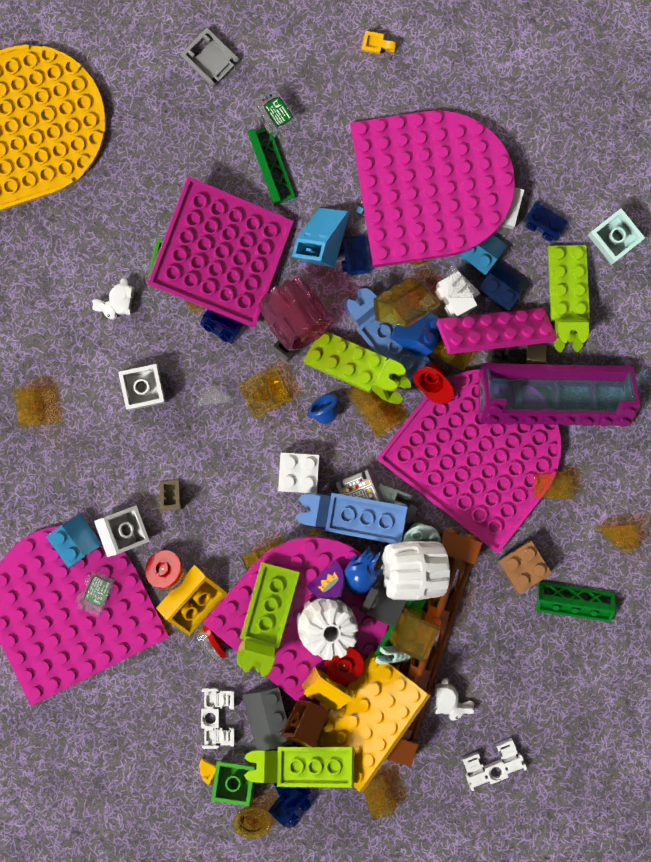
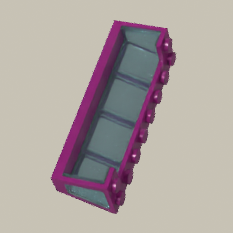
M482 363L479 372L480 423H487L489 425H613L625 427L631 426L640 406L633 366Z

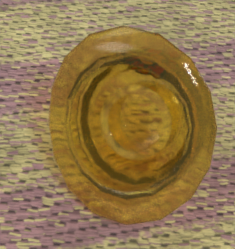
M248 806L241 809L233 820L235 832L246 839L260 838L266 835L272 827V818L269 813L258 806Z

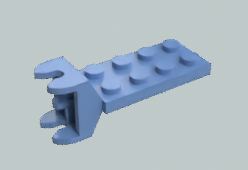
M366 288L357 289L358 298L355 301L350 299L343 301L346 313L358 325L356 330L375 353L402 364L406 370V375L404 376L412 383L414 381V373L426 364L433 365V363L427 356L421 359L417 358L392 340L390 337L398 321L396 316L387 305L382 306L381 301L371 290Z
M311 493L302 495L298 499L303 505H307V512L296 515V519L302 524L326 527L325 531L392 544L402 543L408 506L338 493H331V496L322 493Z

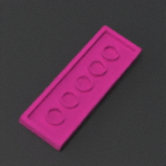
M544 307L442 318L437 321V327L448 354L555 342L557 339V335Z

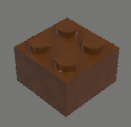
M296 700L281 733V737L299 746L314 748L320 741L322 728L328 723L330 711L311 701Z

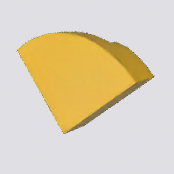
M202 758L199 764V771L203 781L209 785L215 775L216 765Z

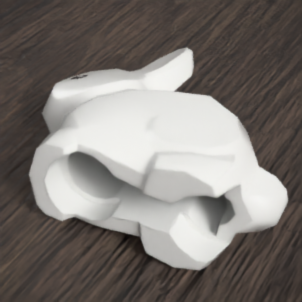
M122 278L120 283L115 285L110 291L108 302L99 299L92 301L93 310L103 311L104 315L110 320H115L117 314L131 316L134 287L129 285L126 278Z
M448 678L442 679L441 683L435 685V714H449V719L454 721L461 718L463 714L474 713V702L459 703V694L456 688L450 684Z

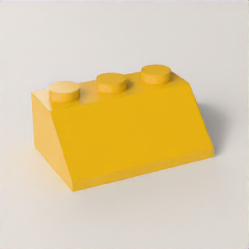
M194 565L156 609L168 622L190 636L225 597L227 592L205 572Z

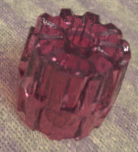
M295 277L292 281L287 279L281 286H274L271 289V293L265 294L259 304V310L268 327L288 351L299 350L312 344L331 325L330 317L319 297L306 281L300 277Z

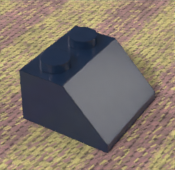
M498 260L477 289V292L506 312L510 311L529 281Z

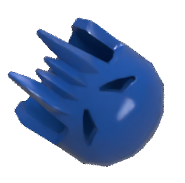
M370 546L359 558L357 555H354L344 570V585L353 594L367 593L374 586L382 571L381 569L374 571L381 552L371 555L372 551L369 552Z

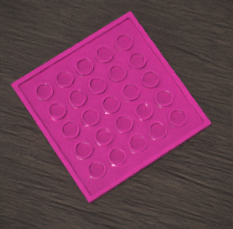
M188 176L146 285L254 328L294 221Z

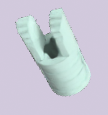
M381 483L379 485L385 502L407 506L404 503L395 501L396 496L404 500H411L412 495L389 488Z
M408 645L380 647V653L383 655H377L375 661L378 664L408 662L411 658V650Z

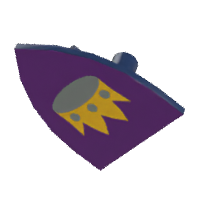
M335 560L310 582L307 587L319 598H340L343 594L345 583L344 571Z

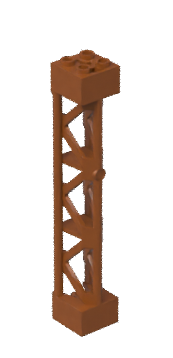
M449 527L447 531L442 530L440 536L450 565V581L447 593L440 596L437 607H434V598H429L428 610H423L424 606L412 625L406 643L411 650L409 670L405 669L406 662H401L399 667L400 672L406 674L410 680L429 695L432 692L471 566L476 564L482 542L478 541L479 537L467 533L464 537L459 535L460 531ZM458 569L459 574L452 598L450 600L447 610H444L455 578L456 571ZM423 614L426 617L417 631L421 615ZM428 625L431 627L417 667L415 666L417 642ZM438 629H441L437 646L432 657L430 666L428 670H426V666L434 644ZM429 699L411 723L410 728L406 730L387 757L388 760L409 767L412 766L418 747L416 739Z

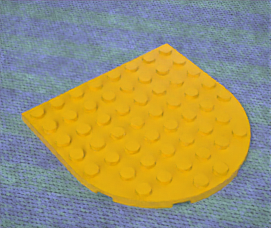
M18 45L0 50V211L57 193L71 186L93 165L102 147L106 129V115L99 89L92 77L77 61L56 49L46 46Z

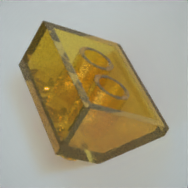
M406 278L401 283L392 286L391 289L382 292L381 295L374 298L376 321L405 327L410 326L440 307V302L427 286L421 281H416L414 278Z
M355 386L345 391V394L376 439H379L408 419L399 404H393L381 399L374 391L370 394Z

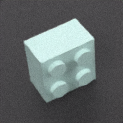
M622 208L588 234L589 238L611 265L645 239Z

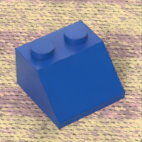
M404 307L390 338L421 359L432 353L440 336L437 327V321L440 318L430 311Z

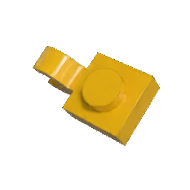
M365 31L362 51L380 55L382 49L395 53L396 42L384 40V34Z

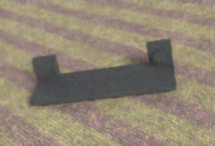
M412 504L409 506L404 535L409 531L411 525L415 523H423L424 525L434 527L438 532L440 531V526L415 514L418 507ZM380 573L374 586L367 592L359 611L391 627H395L407 600H393L387 597L386 587H383L384 575Z

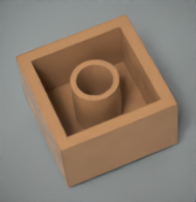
M528 540L497 560L518 594H521L552 574L531 540Z

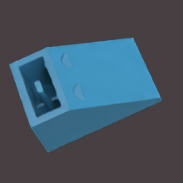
M318 208L297 237L292 257L304 263L335 268L350 212Z

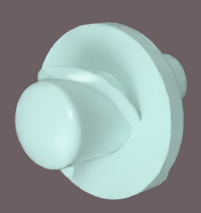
M415 523L405 533L402 542L430 541L441 543L439 532L434 527L424 525L423 523Z

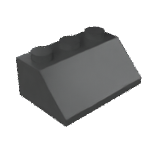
M276 685L242 694L256 751L292 745L293 742L281 737L288 717L280 687Z

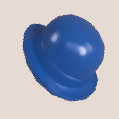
M334 394L320 396L309 407L307 416L315 418L321 424L332 422L338 415V397Z

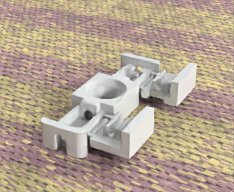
M203 688L201 692H204V708L201 709V728H204L205 745H202V748L217 749L219 745H216V743L234 746V728H229V730L216 729L219 728V708L216 707L222 709V706H229V709H234V691H220V693H216L219 692L218 688ZM207 713H213L216 716L214 723L206 722L205 715Z
M512 738L495 744L503 756H501L500 760L485 766L483 764L480 765L478 751L461 757L467 770L465 776L472 791H474V787L486 782L493 784L509 778V773L522 768L526 771L527 767L520 753H517ZM499 767L501 769L500 775L492 776V768Z

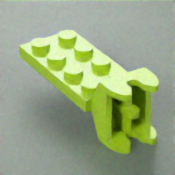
M586 245L548 246L550 321H554L553 328L557 335V339L553 344L555 349L562 353L567 342L572 343L573 349L578 353L589 336L588 321L590 320L587 247Z
M323 329L318 333L303 360L304 364L370 394L374 391L381 399L393 404H400L404 401L402 396L395 392L398 387L405 389L412 386L410 380L404 376L406 375L404 366L399 362L388 359Z
M261 562L240 636L243 641L240 643L237 652V664L244 672L247 673L253 666L256 672H260L261 677H265L270 673L275 660V648L279 649L300 572Z
M278 747V751H251L245 755L244 759L250 763H256L257 769L248 771L244 776L250 782L277 783V787L354 788L355 747Z

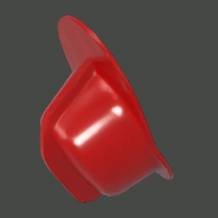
M426 364L414 373V383L432 402L446 404L452 400L454 389L445 377L441 367Z

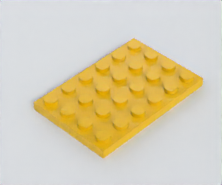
M373 650L364 662L362 675L346 687L352 699L336 712L332 709L330 710L328 723L322 728L320 741L314 746L355 747L354 787L362 793L431 696L390 663H376L377 655L374 654Z

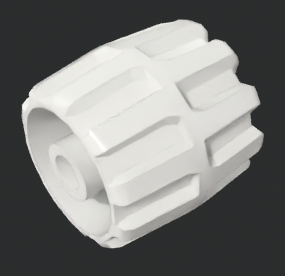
M409 541L389 544L385 547L382 554L384 565L381 566V574L384 575L383 587H386L387 597L393 600H422L440 597L447 593L450 581V565L446 549L442 543Z
M317 597L313 601L307 600L303 604L304 609L302 613H298L297 616L298 634L303 645L313 655H319L323 660H332L333 656L337 655L339 658L346 656L347 649L354 647L357 642L355 634L358 632V625L352 610L339 598L324 599Z

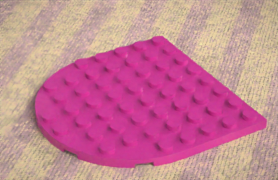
M425 111L350 123L373 268L462 254L487 241L501 227L513 201L515 189L514 170L509 154L502 142L482 123L466 115L449 111Z
M479 369L465 371L448 378L454 389V396L450 402L437 404L425 396L381 452L377 460L467 531L479 537L480 541L498 554L552 484L561 457V435L558 425H489L487 423H480ZM489 385L490 399H506L504 410H515L513 385ZM520 386V410L552 411L545 398L533 386Z
M59 526L42 529L22 539L6 554L0 563V644L31 706L170 637L136 567L126 552L107 557L102 545L73 567L68 568L46 538L48 534ZM94 531L100 539L99 533L97 531ZM95 575L112 582L111 590L103 606H97L85 600L86 592Z
M307 536L288 540L286 543L278 545L263 554L204 619L203 624L238 652L239 645L243 641L240 636L261 562L300 572L279 649L275 648L273 667L266 677L295 701H311L321 706L319 700L316 698L312 700L304 694L305 691L302 688V684L314 667L327 674L325 660L319 655H313L303 645L298 634L297 616L298 613H302L304 609L303 604L307 600L313 601L317 599V596L307 587L310 582L335 560L344 571L352 557L357 555L359 558L362 553L344 542L328 537ZM344 585L343 594L339 599L352 610L356 618L358 632L355 634L357 642L354 648L361 653L365 662L372 650L375 652L376 648H378L388 625L359 611L367 593L353 594Z

